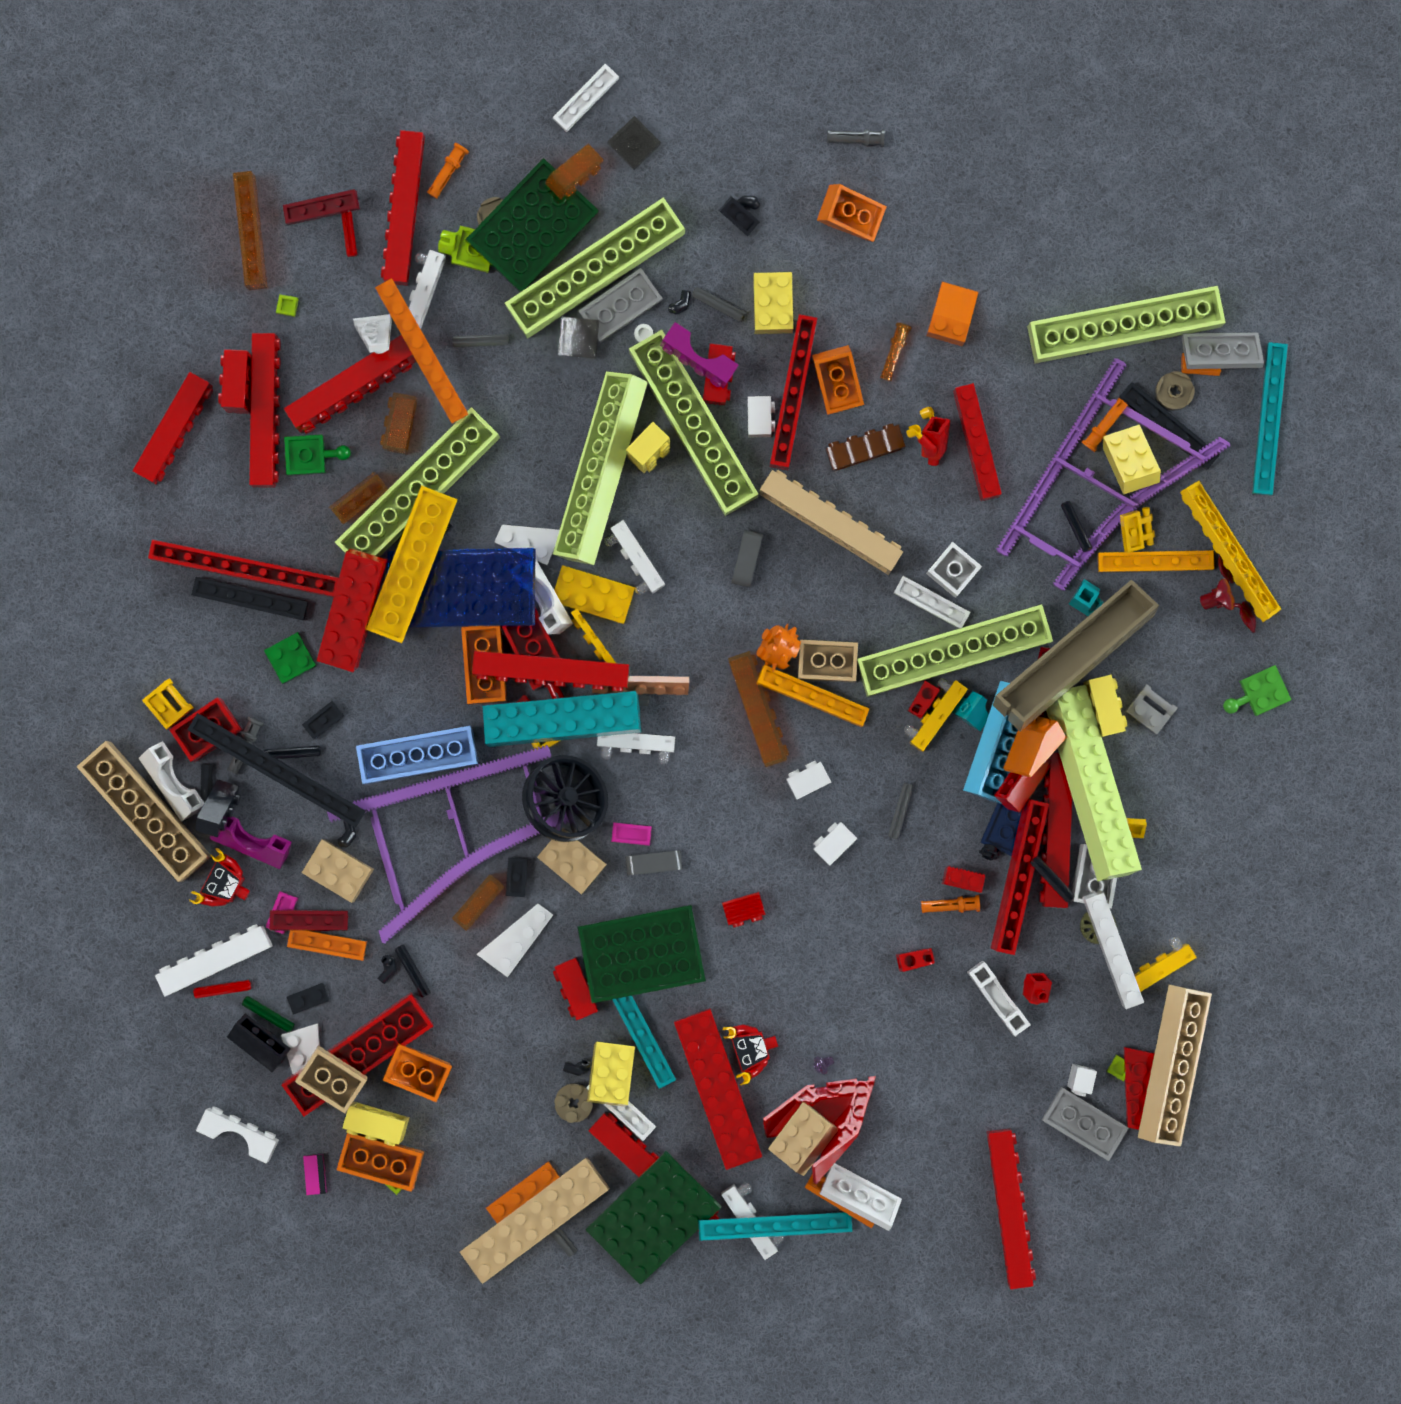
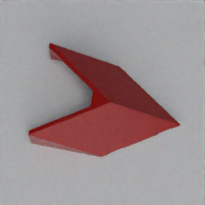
M876 1076L868 1077V1081L857 1082L856 1078L827 1082L826 1087L815 1088L814 1084L806 1085L763 1118L765 1136L767 1138L777 1137L803 1102L838 1128L837 1133L822 1151L820 1159L812 1165L813 1182L817 1184L859 1136Z

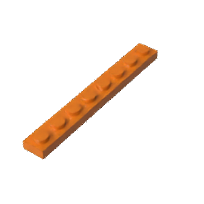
M391 278L375 287L451 423L453 424L469 415L393 279Z

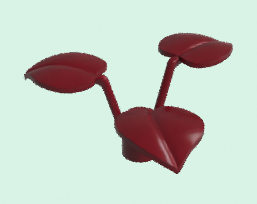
M1219 555L1218 565L1224 578L1219 581L1216 588L1211 590L1212 592L1200 596L1201 605L1205 610L1213 607H1225L1228 610H1233L1234 607H1238L1242 621L1252 633H1255L1256 616L1254 609L1247 601H1243L1242 604L1235 603L1229 581L1232 584L1235 583L1234 576L1230 570L1226 569L1223 559Z

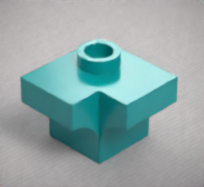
M1084 579L1070 600L1069 605L1089 616L1104 602L1098 597L1100 589Z
M972 691L968 698H961L952 713L971 727L981 731L989 715L985 708L987 699Z

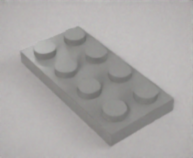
M639 268L578 312L601 343L661 302L663 298L644 271Z
M1194 333L1182 335L1187 369L1262 368L1264 365L1258 333Z
M1063 1087L1059 1089L1041 1119L1108 1161L1128 1130L1127 1126Z

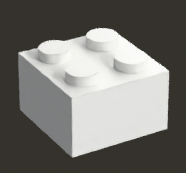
M952 542L926 574L956 598L982 566Z

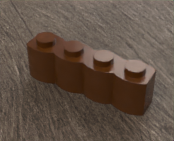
M888 424L883 426L881 431L876 432L873 429L865 432L863 437L858 438L857 435L846 438L847 441L844 443L835 441L828 444L829 447L825 451L832 472L905 449L906 446L899 425Z

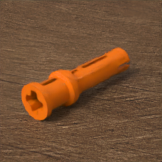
M454 143L452 152L445 158L446 163L427 191L429 195L438 199L455 169L460 168V163L464 156L469 154L466 148L458 143Z
M1118 398L1099 425L1092 428V432L1086 440H1082V443L1093 452H1096V447L1103 440V436L1107 435L1108 430L1128 404Z
M975 895V897L966 898L959 896L957 899L921 901L922 913L957 910L960 913L971 910L980 912L979 895Z

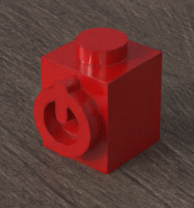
M1044 973L1026 974L1022 994L1031 1004L1048 1003L1052 982Z

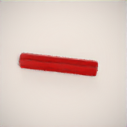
M352 211L341 213L346 254L348 257L357 256Z
M250 980L198 987L194 988L193 993L195 998L248 991L251 990Z

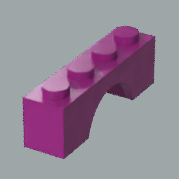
M674 322L660 344L663 347V351L669 355L673 354L682 364L694 368L698 375L709 378L710 382L716 387L724 388L739 365L725 355L714 359L700 357L691 347V332Z
M233 816L227 819L226 829L220 832L218 838L210 836V839L278 869H281L286 861L292 843L275 834L267 839L256 838L248 834L242 828L239 819Z

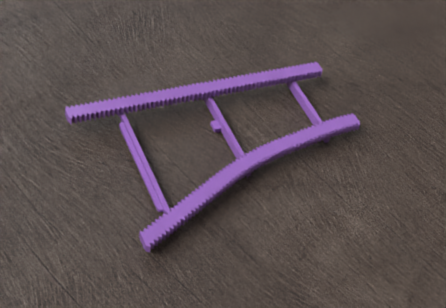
M1114 358V362L1109 366L1110 368L1104 374V378H1102V381L1094 390L1095 394H1092V397L1084 406L1085 410H1082V413L1074 422L1075 426H1072L1073 429H1070V432L1066 435L1067 439L1064 438L1065 442H1062L1063 445H1060V448L1056 451L1057 455L1054 454L1055 458H1052L1053 461H1050V464L1046 467L1047 471H1044L1045 474H1042L1043 477H1040L1041 480H1038V483H1036L1037 487H1034L1035 490H1032L1033 493H1030L1031 496H1028L1029 500L1026 499L1027 503H1024L1025 506H1022L1023 509H1020V512H1018L1019 516H1016L1017 519H1014L1015 522H1012L1013 525H1010L1011 529L1008 528L1009 532H1006L1007 535H1004L1005 538H1002L1003 541H1000L1001 545H998L999 548H996L998 553L1008 557V553L1013 549L1012 547L1017 543L1016 540H1019L1018 537L1022 534L1029 539L1031 544L1049 555H1057L1064 559L1068 564L1063 568L1064 570H1061L1062 573H1059L1058 579H1055V582H1053V585L1061 591L1066 590L1065 588H1067L1071 579L1073 580V576L1075 577V574L1078 573L1077 571H1080L1079 568H1082L1084 563L1087 562L1086 560H1089V557L1092 556L1091 554L1097 551L1096 548L1099 549L1098 545L1101 546V542L1104 543V540L1107 539L1106 537H1109L1111 531L1113 532V529H1116V526L1118 527V524H1121L1120 515L1136 510V507L1139 508V505L1141 506L1142 503L1147 502V499L1150 500V497L1153 498V495L1159 494V490L1162 492L1163 489L1169 487V484L1172 485V482L1175 483V480L1178 481L1182 476L1185 477V474L1188 475V472L1191 473L1192 470L1194 471L1195 468L1204 464V461L1207 462L1211 460V457L1214 458V455L1217 456V453L1220 454V451L1223 452L1227 447L1230 448L1229 442L1218 437V440L1215 439V442L1212 441L1211 444L1205 445V448L1202 447V450L1199 449V452L1189 448L1190 443L1131 408L1126 407L1122 414L1187 451L1192 456L1186 458V461L1183 460L1176 464V467L1173 466V469L1170 468V471L1167 470L1166 473L1161 474L1160 483L1142 488L1141 490L1139 489L1138 492L1135 491V494L1133 493L1129 498L1092 478L1095 474L1094 471L1086 468L1082 472L1067 463L1066 460L1073 453L1074 447L1081 440L1080 438L1084 435V431L1087 430L1086 428L1089 427L1088 425L1091 424L1090 422L1094 419V415L1097 414L1096 412L1099 411L1098 409H1100L1102 403L1113 407L1117 401L1115 399L1109 401L1106 399V396L1109 395L1108 393L1114 387V383H1116V380L1124 371V367L1126 368V364L1118 358ZM1062 467L1124 502V504L1121 503V506L1118 505V508H1115L1116 511L1113 510V513H1110V516L1105 518V521L1102 522L1103 524H1100L1098 530H1095L1096 533H1092L1093 536L1090 535L1088 539L1092 549L1083 552L1080 547L1078 553H1075L1076 556L1073 555V559L1024 529L1027 527L1028 521L1031 520L1030 518L1033 517L1032 515L1035 514L1034 511H1037L1036 508L1041 504L1042 499L1045 498L1044 495H1047L1046 492L1049 491L1048 489L1055 482L1054 479L1059 475L1060 470L1063 469Z
M548 745L542 746V749L538 747V750L535 748L534 751L531 749V751L527 750V753L523 751V754L520 752L519 755L516 753V756L513 754L512 757L509 755L505 759L501 758V760L497 759L494 762L490 761V764L486 762V765L485 763L483 765L479 764V767L475 765V768L472 766L471 769L468 767V770L466 768L464 771L461 769L457 773L453 772V774L449 773L446 776L442 775V778L438 776L435 779L431 778V781L427 779V782L424 780L423 783L420 781V784L418 782L416 785L413 783L409 787L405 786V788L401 787L398 790L394 789V792L390 790L387 793L383 792V795L379 793V796L376 794L375 796L372 795V798L369 796L368 799L364 798L361 801H353L354 804L363 808L366 812L367 810L368 812L370 809L372 810L373 817H371V823L394 902L399 904L401 909L399 915L397 914L396 917H393V920L391 919L390 922H387L388 925H384L385 928L382 927V930H379L382 943L386 944V941L395 936V933L401 930L400 928H404L407 925L406 923H409V920L412 921L415 915L417 916L418 913H421V910L423 911L427 907L426 905H430L429 902L432 903L435 897L438 898L441 892L443 893L444 890H447L446 887L449 888V884L452 885V882L455 883V880L461 878L460 875L463 876V873L466 874V871L469 872V869L472 870V867L475 868V865L478 866V863L481 864L487 858L489 859L490 856L493 857V854H499V851L502 852V849L505 851L506 848L509 849V846L512 847L516 843L519 844V841L523 842V839L526 841V837L530 839V836L533 837V834L537 836V833L540 834L531 823L530 826L526 824V827L523 826V829L520 827L519 830L516 829V832L512 831V833L509 832V835L505 834V837L502 836V839L499 837L498 840L495 839V842L492 840V844L488 842V845L485 844V847L482 846V849L479 847L478 850L476 849L475 852L473 851L470 854L450 788L451 786L455 787V784L457 786L459 783L462 785L463 782L466 783V780L470 782V780H477V777L481 779V776L483 778L485 776L488 777V774L492 776V773L495 775L496 772L499 774V771L503 773V770L506 772L507 769H514V766L518 768V766L521 767L523 765L527 778L530 774L527 766L529 762L532 764L533 761L536 763V760L540 762V759L543 761L544 758L546 760L547 757L551 758ZM445 787L451 809L446 810L449 820L453 818L455 820L465 858H463V861L460 860V863L457 862V865L454 864V867L451 866L448 872L445 871V874L439 876L440 879H436L433 882L434 884H430L431 887L428 886L425 892L423 891L422 894H419V897L417 896L416 899H413L414 902L411 901V905L408 904V907H404L376 809L378 807L381 808V806L392 805V803L396 804V801L400 803V800L401 802L403 800L407 801V798L409 800L411 797L414 799L418 795L421 797L422 794H429V791L433 793V790L434 792L440 791V788L444 790ZM533 791L534 803L541 802L540 793ZM536 807L538 813L542 817L540 807ZM327 811L329 820L331 822H333L334 820L337 821V819L341 820L337 816ZM557 811V814L554 812V816L551 815L546 820V823L556 828L560 812ZM566 811L563 821L565 824L569 823Z

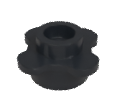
M985 844L979 850L982 857L990 861L996 860L1000 856L998 854L999 849L990 844Z

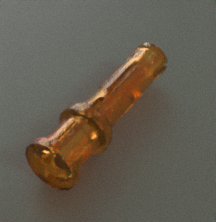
M898 322L895 324L896 330L893 338L890 339L892 345L880 376L881 379L890 382L892 381L902 348H905L907 345L908 333L912 330V327Z

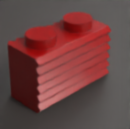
M946 866L942 884L982 893L985 875Z
M759 892L722 902L728 925H733V928L744 925L743 921L751 919V922L762 920V915H766Z

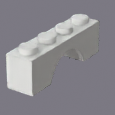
M525 559L511 570L519 585L526 589L537 601L541 610L539 620L547 634H561L573 624L537 560Z
M163 741L148 748L139 757V760L181 822L202 809L204 802L197 791L184 787L176 778L172 767L173 756Z
M981 961L967 971L1012 1035L1016 1036L1030 1026L1028 1020L1007 995L996 976L984 961Z
M213 1106L212 1109L208 1108L205 1110L196 1129L197 1132L212 1139L222 1132H237L247 1141L249 1156L264 1163L270 1161L279 1141L275 1138V1134L269 1131L263 1133L258 1130V1126L252 1123H247L246 1125L240 1122L241 1119L237 1116H226L222 1114L223 1110Z

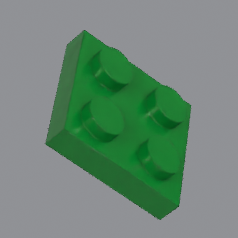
M298 632L264 650L282 684L316 666Z

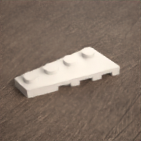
M390 314L353 319L354 326L370 353L380 354L389 350L392 325Z
M540 904L535 905L477 955L508 977L552 918L553 914Z
M319 1023L281 1035L283 1043L291 1048L287 1057L292 1074L303 1068L317 1046H320Z

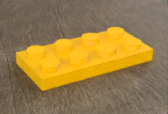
M562 565L554 591L565 607L577 608L579 611L624 624L635 587Z

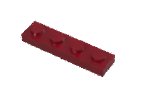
M355 189L283 205L285 223L287 225L360 209Z
M270 910L269 931H348V911Z

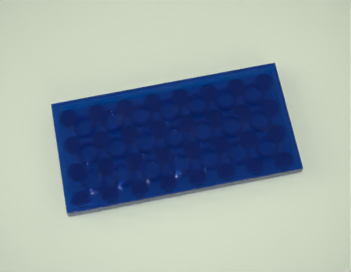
M536 549L438 550L408 628L535 626ZM387 551V573L396 551Z

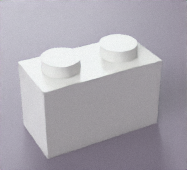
M771 396L748 397V437H771V432H775V420L771 421V413H775V402H771Z
M816 761L805 765L807 769L801 772L797 769L788 774L790 778L786 779L796 800L831 783L821 762L816 763Z
M842 822L839 824L833 823L827 829L829 834L825 838L820 836L813 843L816 846L813 850L829 866L857 839Z
M1072 1064L1067 1086L1072 1089L1071 1092L1086 1097V1093L1092 1094L1097 1071L1089 1067Z

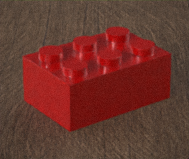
M224 349V355H221L220 359L223 374H220L219 377L222 393L218 395V403L227 413L251 414V354L247 350Z
M215 698L170 729V732L190 762H197L217 748L188 731L197 713L235 735L243 730L222 698Z

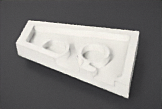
M502 525L495 543L548 565L554 551L559 530Z

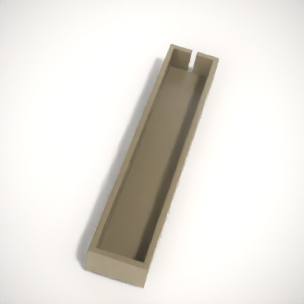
M1130 580L995 696L993 706L1004 717L1008 715V721L1021 732L1153 618L1159 605L1133 580Z

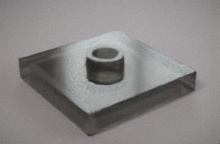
M635 116L607 142L633 170L661 145V142Z
M561 317L558 355L596 359L600 320Z

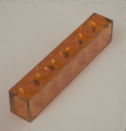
M252 171L233 173L244 284L248 290L266 289L268 287L256 177Z
M750 651L728 658L764 767L787 761L786 756H789L786 744L782 745L780 738L783 735L780 726H775L774 720L777 718L774 709L769 708L768 702L771 700L768 691H763L762 686L756 684L760 672L757 673L755 668L758 665L755 654L751 655Z

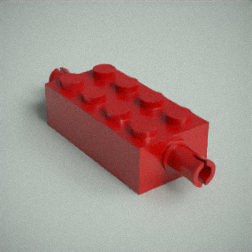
M515 594L510 595L512 604L508 597L504 598L503 600L511 614L499 622L516 655L560 658L549 634H547L539 620L540 615L535 605L533 604L525 609H521ZM528 680L533 691L547 687L552 699H558L556 693L559 698L565 697L560 687L554 686V682L538 685L534 684L535 681Z

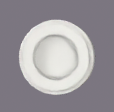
M647 324L638 325L634 331L635 339L638 342L653 335L652 328Z

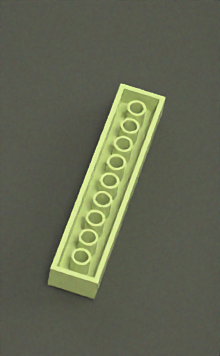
M663 197L505 302L506 308L528 339L685 235V228Z
M1218 286L1033 321L1029 323L1027 328L1034 362L1040 363L1221 328L1226 322Z
M660 330L629 348V353L644 379L648 382L647 384L723 514L727 516L758 498V492L683 364L673 354L669 355L663 351V347L660 344L665 334L663 330Z
M606 372L553 555L569 561L590 565L595 564L627 455L626 449L629 447L647 381L632 374Z
M471 407L467 411L469 415L458 420L335 543L345 553L352 548L380 557L403 534L421 485L444 494L500 439L499 434Z
M1041 604L858 658L857 666L866 696L869 697L1053 642Z
M1086 685L1072 687L1048 707L1046 711L1049 719L1057 721L1067 737L1058 747V751L1097 881L1128 876L1142 870L1087 687Z

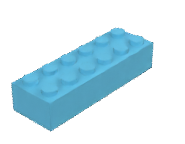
M1000 681L996 695L1010 683ZM992 704L963 790L989 801L1002 804L994 795L1010 773L1005 771L1003 767L1018 729L1008 721V715L1004 717Z

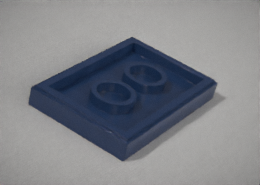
M997 803L980 843L993 845L1000 852L1012 856L1022 810L1016 812L1007 809L1003 804Z

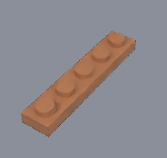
M629 676L628 689L623 688V692L636 691L640 695H688L689 677ZM604 687V690L592 689V693H620L612 691V687Z

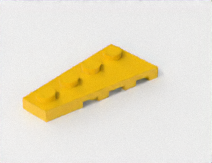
M576 608L572 611L571 614L574 619L571 621L577 629L582 628L585 633L583 638L588 645L593 644L596 650L594 653L600 661L604 659L608 663H616L587 621L582 617L579 610Z

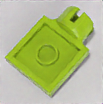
M460 226L458 232L447 230L441 232L438 251L452 257L451 264L486 273L489 272L490 264L465 241L475 229Z

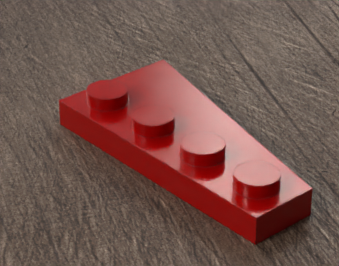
M1123 1047L1127 1127L1139 1130L1155 1053Z

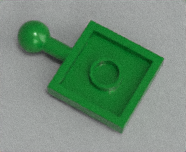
M323 435L284 437L287 476L325 474V458L337 457L340 460H347L351 455L349 447L341 445L334 450H324Z

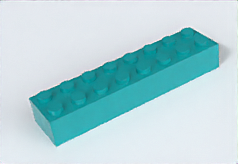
M636 691L483 706L485 744L488 747L641 733L639 697Z

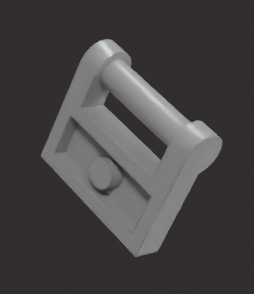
M1146 684L1125 712L1157 735L1177 710V707L1174 704L1170 705ZM1148 696L1166 710V713L1162 715L1146 703L1143 698Z

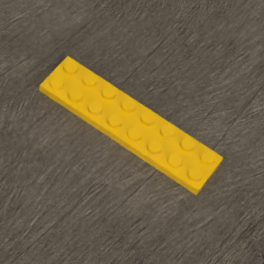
M1197 481L1182 490L1180 493L1183 502L1190 507L1194 519L1199 521L1202 526L1204 535L1209 537L1213 543V549L1222 557L1224 566L1230 570L1234 576V582L1243 590L1244 597L1253 606L1255 615L1262 622L1271 618L1281 610L1280 606L1201 482Z
M421 485L366 630L403 643L458 499Z

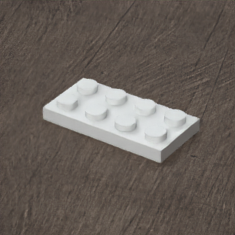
M836 1163L829 1169L820 1195L888 1231L893 1225L902 1200Z

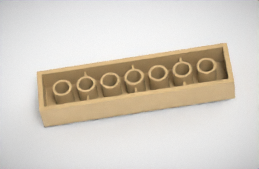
M779 470L776 472L771 471L762 485L759 495L887 575L890 574L903 553L900 550V545L893 541L891 543L885 541V536L881 533L869 531L866 524L861 521L858 523L851 519L852 516L845 511H837L835 509L836 506L831 502L826 501L824 503L818 499L820 496L810 490L808 493L802 489L803 485L795 480L791 482L786 479L787 475Z
M105 741L77 766L178 882H184L211 858V854L112 742Z
M1174 985L1168 986L1138 1138L1154 1143L1181 1146L1212 996L1211 993Z
M587 1157L461 1250L460 1253L483 1284L610 1188Z

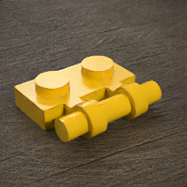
M1150 507L1142 508L1143 515L1137 510L1120 515L1124 552L1130 553L1145 548V540L1146 545H1154L1153 538L1155 537V532L1152 530L1151 521H1153V516L1150 514Z

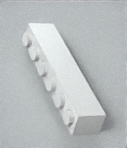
M1100 890L1082 897L1122 1006L1128 1009L1144 1003L1104 893Z
M255 924L247 928V933L241 935L238 932L230 936V941L223 943L221 940L212 944V949L208 951L204 948L195 952V957L189 960L185 957L176 961L178 965L172 968L168 965L159 969L160 973L155 975L164 997L273 947L264 925L258 927Z

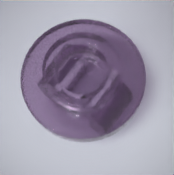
M817 1056L814 1058L815 1062L813 1065L818 1073L821 1072L825 1075L828 1072L827 1067L835 1062L831 1056L824 1059Z

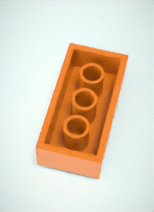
M494 624L461 627L467 704L478 705L507 702L506 682L496 681V677L480 680L476 679L477 676L472 674L474 651L504 653L502 626Z
M347 1133L337 1171L407 1191L414 1189L425 1151L400 1144L390 1146L384 1144V1140L378 1138L376 1141L365 1138L366 1135L358 1133V1135Z

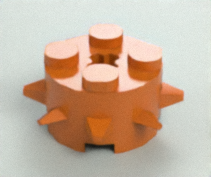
M786 624L785 628L776 625L770 630L766 629L763 632V641L756 654L765 661L764 665H772V672H774L776 667L778 669H786L790 666L787 664L792 657L796 658L801 641L797 639L799 636L795 634L796 627L788 630V624Z

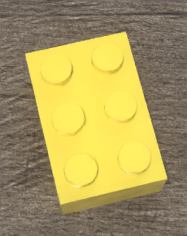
M792 272L754 273L755 334L793 333Z
M652 422L626 449L627 458L643 473L646 471L650 473L657 466V460L660 457L662 459L665 458L670 452V438Z
M1140 425L1103 436V450L1123 494L1160 483L1161 470Z
M1107 675L1083 682L1087 687L1101 736L1104 737L1126 731L1127 720L1121 714L1120 708L1123 706L1121 698L1117 697L1116 689H1118L1116 679L1112 678V675Z
M596 1042L594 1044L587 1102L623 1107L628 1105L634 1046Z
M353 1102L347 1110L343 1129H347L346 1132L352 1135L361 1133L366 1135L365 1138L376 1141L378 1138L384 1140V1144L395 1146V1144H400L403 1141L410 1117Z

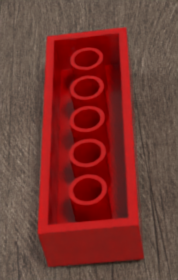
M352 548L346 551L316 661L350 672H354L358 668L368 633L366 628L377 601L387 559Z

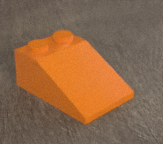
M833 184L828 187L817 221L837 230L874 242L887 206L841 184Z
M942 282L926 336L963 347L978 292Z
M849 345L812 355L827 415L864 405Z
M1037 717L1021 732L1018 730L1003 767L1004 770L1032 777L1067 738L1059 723L1055 720Z
M398 1044L382 1080L437 1102L452 1066L449 1062Z

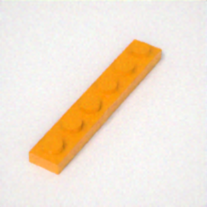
M1214 550L1097 553L1098 572L1214 570Z
M763 665L756 683L859 727H863L869 712L867 707L776 669L772 672V668Z

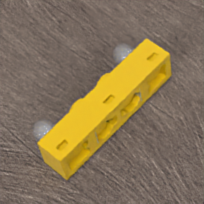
M945 678L939 679L937 686L945 694L941 699L938 697L932 705L934 709L931 714L926 713L920 722L923 725L919 730L912 725L904 727L905 735L912 739L910 744L921 752L925 750L968 690L955 680L951 683Z
M1171 937L1169 945L1173 950L1167 955L1166 953L1160 954L1155 958L1156 962L1151 965L1149 963L1142 965L1139 968L1140 971L1134 974L1140 992L1197 958L1189 944L1183 945L1178 937Z

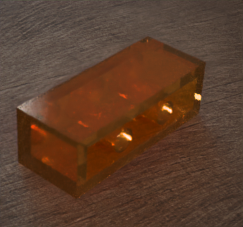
M588 143L551 173L545 184L560 199L566 195L570 197L577 190L575 187L578 185L582 187L589 180L588 177L591 174L595 176L602 169L600 165L604 159Z
M393 392V396L389 397V416L386 415L384 420L386 432L382 434L380 441L384 451L407 455L418 401L416 396Z
M373 472L330 505L329 508L340 522L345 524L386 492L388 488L380 477Z
M490 874L452 919L464 930L468 931L506 886Z

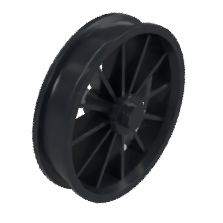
M558 755L545 760L528 775L522 790V804L529 822L543 836L558 842H573L584 838L602 823L608 809V792L602 777L588 762L575 756ZM558 765L569 766L565 785ZM552 766L557 785L543 769ZM574 769H576L579 772H581L584 775V777L574 788H572L571 782ZM537 776H539L552 789V791L535 786L534 783ZM587 778L594 790L577 794L576 789ZM533 791L554 799L534 803ZM596 794L597 805L578 800V798ZM551 804L550 808L552 811L542 819L536 807ZM578 806L595 811L596 814L593 821ZM559 808L560 813L557 828L555 829L547 824L546 820ZM565 811L572 833L562 831ZM574 813L588 826L585 830L579 831Z

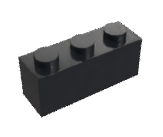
M217 779L197 816L195 831L217 838L221 831H225L227 819L233 815L234 805H238L240 802L241 794H238V785Z
M246 1013L235 1023L227 1036L229 1040L272 1073L291 1050L290 1047Z

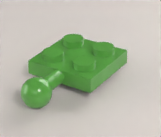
M1276 665L1239 681L1245 696L1236 700L1233 698L1227 699L1223 704V708L1227 713L1233 714L1237 712L1239 706L1249 702L1254 715L1257 716L1290 701L1291 698Z

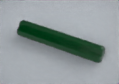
M246 996L242 1001V1006L284 1031L290 1033L294 1028V1023L251 997Z

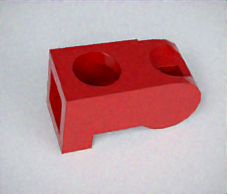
M924 680L908 712L921 719L940 689Z
M932 948L896 954L899 972L935 963Z

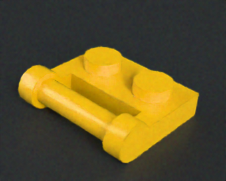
M170 678L142 700L166 730L194 709L191 703L188 704L176 690ZM167 690L181 706L182 709L179 712L163 695V691Z

